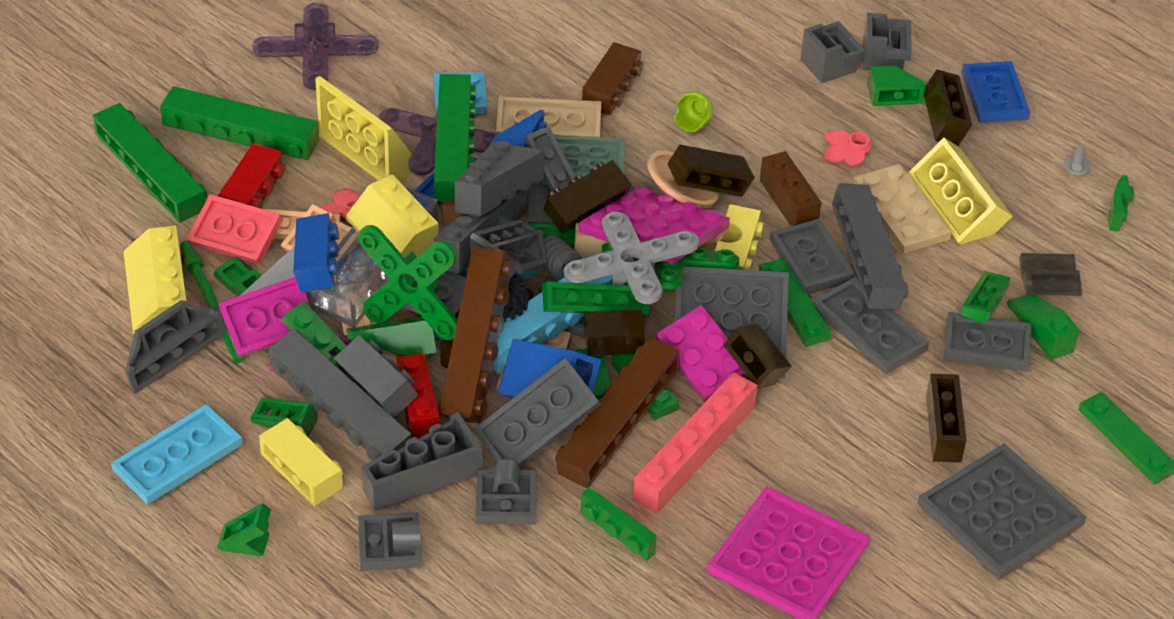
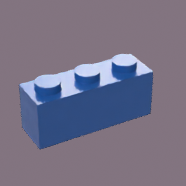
M329 213L296 219L293 272L301 293L334 287V275L338 274L335 257L339 256L336 242L339 239V230L337 224L331 222Z

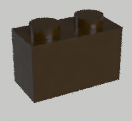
M641 309L585 312L584 335L587 356L635 354L637 348L640 345H644L645 339Z
M759 324L740 326L723 344L748 378L758 385L757 388L775 385L792 367Z

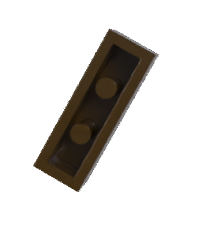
M936 69L924 92L934 139L940 142L943 138H946L956 146H959L972 126L959 75Z
M679 144L667 163L679 186L742 197L755 178L744 156Z
M614 160L606 164L601 162L594 166L586 176L582 177V175H579L572 179L568 184L569 186L562 190L556 188L547 195V201L543 209L561 234H564L574 228L576 223H580L607 205L620 200L621 197L627 196L632 184Z
M930 374L926 401L933 462L962 463L966 445V432L959 374Z

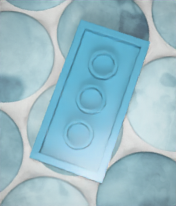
M205 404L111 463L112 471L148 505L242 446V437Z

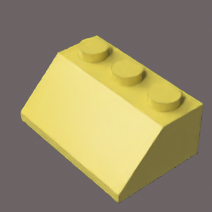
M393 174L368 185L346 215L348 222L358 232L366 225L378 227L404 257L410 251L414 252L418 257L434 244V237L438 235V222Z

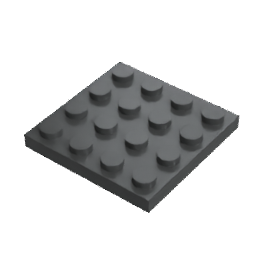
M683 266L682 285L676 288L675 321L702 305L728 339L740 326L759 324L786 358L789 272Z
M1005 443L921 494L917 503L998 580L1084 525L1086 516Z

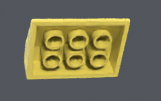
M321 76L316 77L319 137L377 180L393 174L401 182L413 174L412 153L395 131Z

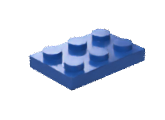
M1012 61L963 64L961 72L979 123L1029 119L1030 110Z

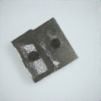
M1020 254L1021 276L1027 295H1082L1080 271L1076 270L1074 254Z

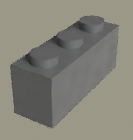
M359 335L334 359L345 374L394 418L418 396L412 387L415 381L405 370L399 373L397 371L399 366L389 355L383 358L381 356L382 350L374 341L370 340L367 343Z

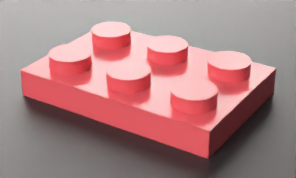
M210 194L186 240L193 246L230 257L236 256L240 260L260 265L283 218L278 213Z

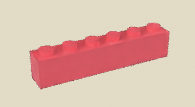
M733 372L635 476L633 500L658 513L755 408L758 385Z

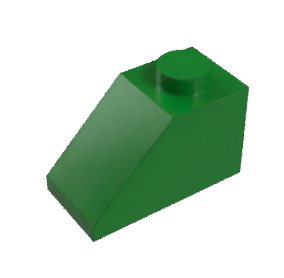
M897 66L870 67L867 87L872 106L923 103L926 86L923 80Z

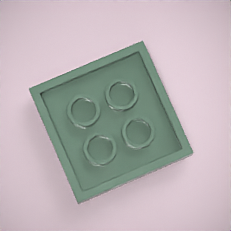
M555 136L576 177L579 175L584 177L597 164L601 162L606 164L611 160H614L624 174L625 138Z

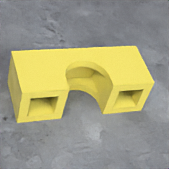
M730 204L726 217L730 218L729 228L723 231V242H717L715 251L722 249L733 251L739 257V265L733 269L751 270L753 259H750V257L756 256L759 243L756 237L761 238L764 229V222H760L761 211Z

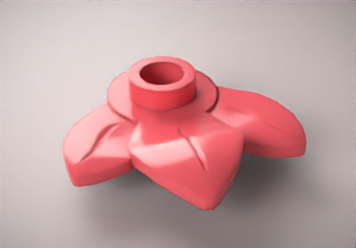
M846 131L828 132L824 134V137L832 146L824 153L823 157L833 163L845 161L849 167L857 166L864 161L865 154L870 152L872 143L869 136L863 132H854L852 134Z
M340 189L334 193V201L322 205L321 209L331 214H339L348 222L346 215L362 194L358 195L352 189Z

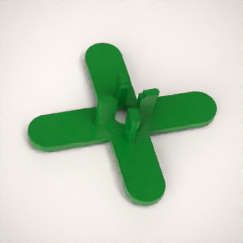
M374 225L363 227L358 234L359 243L390 279L364 302L363 310L367 318L374 323H383L410 302L439 337L445 340L454 339L458 320L434 291L440 286L437 278L455 264L457 259L455 249L448 242L436 241L418 257L412 251L404 257L378 227ZM407 274L411 275L408 280L406 279ZM415 281L418 284L416 287L411 285Z
M609 242L602 245V253L612 251ZM698 247L697 250L687 254L673 264L665 261L654 263L655 274L662 288H665L664 291L670 292V289H675L682 285L683 266L733 269L739 265V257L728 249L711 251Z

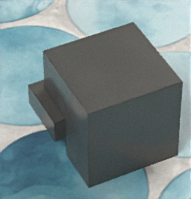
M867 13L863 37V48L866 50L865 58L863 59V69L870 70V67L897 66L903 70L905 60L910 61L912 54L911 20L887 19V14Z
M839 21L826 26L818 24L804 29L800 60L821 84L856 72L857 61L865 58L866 50Z

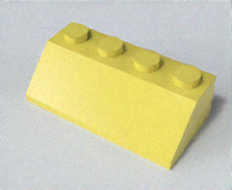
M943 138L907 173L959 244L994 235L1013 217L961 148L946 138Z
M176 225L149 228L124 250L133 334L137 329L180 300L186 301Z

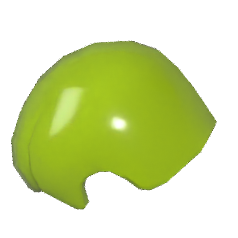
M698 91L687 92L676 102L677 112L674 115V121L681 130L687 133L697 132L711 122L713 104H711V100L705 94Z

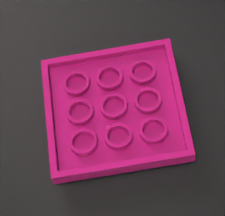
M639 187L628 193L627 196L621 197L620 200L607 205L582 220L579 232L608 242L602 229V219L611 212H620L628 216L640 243L681 231H689L698 236L700 247L728 229L730 218L720 215L718 211L705 210L690 202L681 203L674 201L672 196L660 195L651 192L649 188ZM687 254L663 261L673 264Z
M766 486L707 565V572L798 619H818L870 545L871 537Z

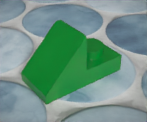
M262 503L224 524L217 548L225 552L262 556L269 538V532L267 531L269 527L268 520L272 509Z

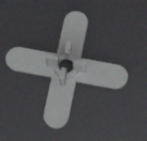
M611 212L603 217L601 223L612 251L568 263L564 267V277L571 283H582L612 275L613 285H625L624 283L628 282L638 302L643 304L655 303L661 299L663 292L662 286L655 274L654 263L694 252L699 247V238L693 232L681 231L640 243L628 216L620 212ZM633 258L639 259L638 261L633 262Z

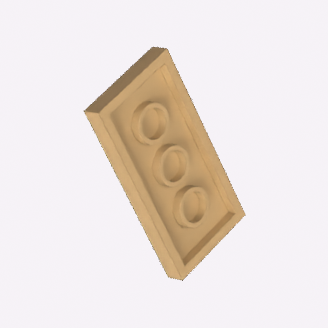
M499 97L496 135L535 112L544 110V122H547V127H550L554 136L600 138L601 101Z
M900 164L854 177L853 184L869 185L872 195L876 198L878 212L882 214L884 228L903 254L950 240L951 231Z

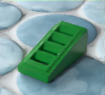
M262 398L250 420L252 423L272 428L288 418L295 426H300L308 437L318 417L312 403ZM269 409H271L270 415H266Z

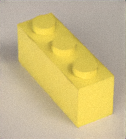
M288 418L259 435L261 455L314 506L343 489V470L336 460H331L318 443H313L307 437L305 431L300 426H295Z

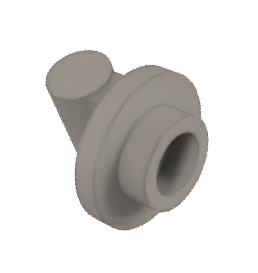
M1076 147L1074 155L1068 156L1064 161V168L1073 175H1084L1090 170L1091 164L1085 157L1086 149L1084 147Z

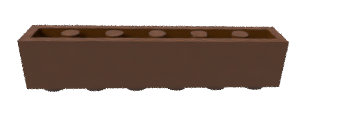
M472 247L439 409V415L450 420V416L459 412L465 422L481 424L482 417L487 411L486 396L493 381L491 371L493 361L498 356L497 341L499 333L503 330L504 326L503 311L504 306L509 301V281L515 271L514 258L503 250Z
M649 337L644 345H640L637 348L632 361L628 365L623 366L614 384L606 388L603 398L599 401L601 405L589 413L581 425L576 426L571 439L565 446L562 445L558 449L555 457L558 475L585 488L592 484L681 368L678 349L652 337Z

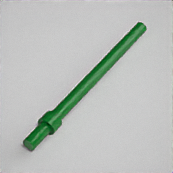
M183 241L180 244V248L185 257L184 263L187 270L193 274L207 306L220 311L217 298L202 269L203 263L200 256L195 254L189 241ZM225 325L226 332L222 334L223 340L234 363H241L245 357L238 358Z

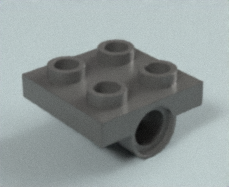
M507 459L496 462L493 470L477 469L476 523L536 524V470H520L519 465L515 461Z
M418 512L358 516L361 571L422 567Z

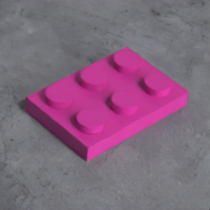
M295 277L218 303L238 358L276 344L290 332L281 321L283 316L303 301L310 306L306 293L300 292Z
M702 305L656 333V340L679 350L681 366L679 370L704 402L711 397L733 372L742 377L747 376L723 346L728 338Z

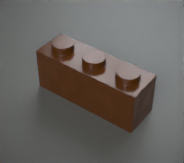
M613 42L583 86L582 101H601V113L610 116L615 107L621 105L625 92L631 90L634 78L636 76L639 77L642 72L641 50Z
M784 151L762 157L760 182L789 225L794 226L819 219L822 202L788 153Z

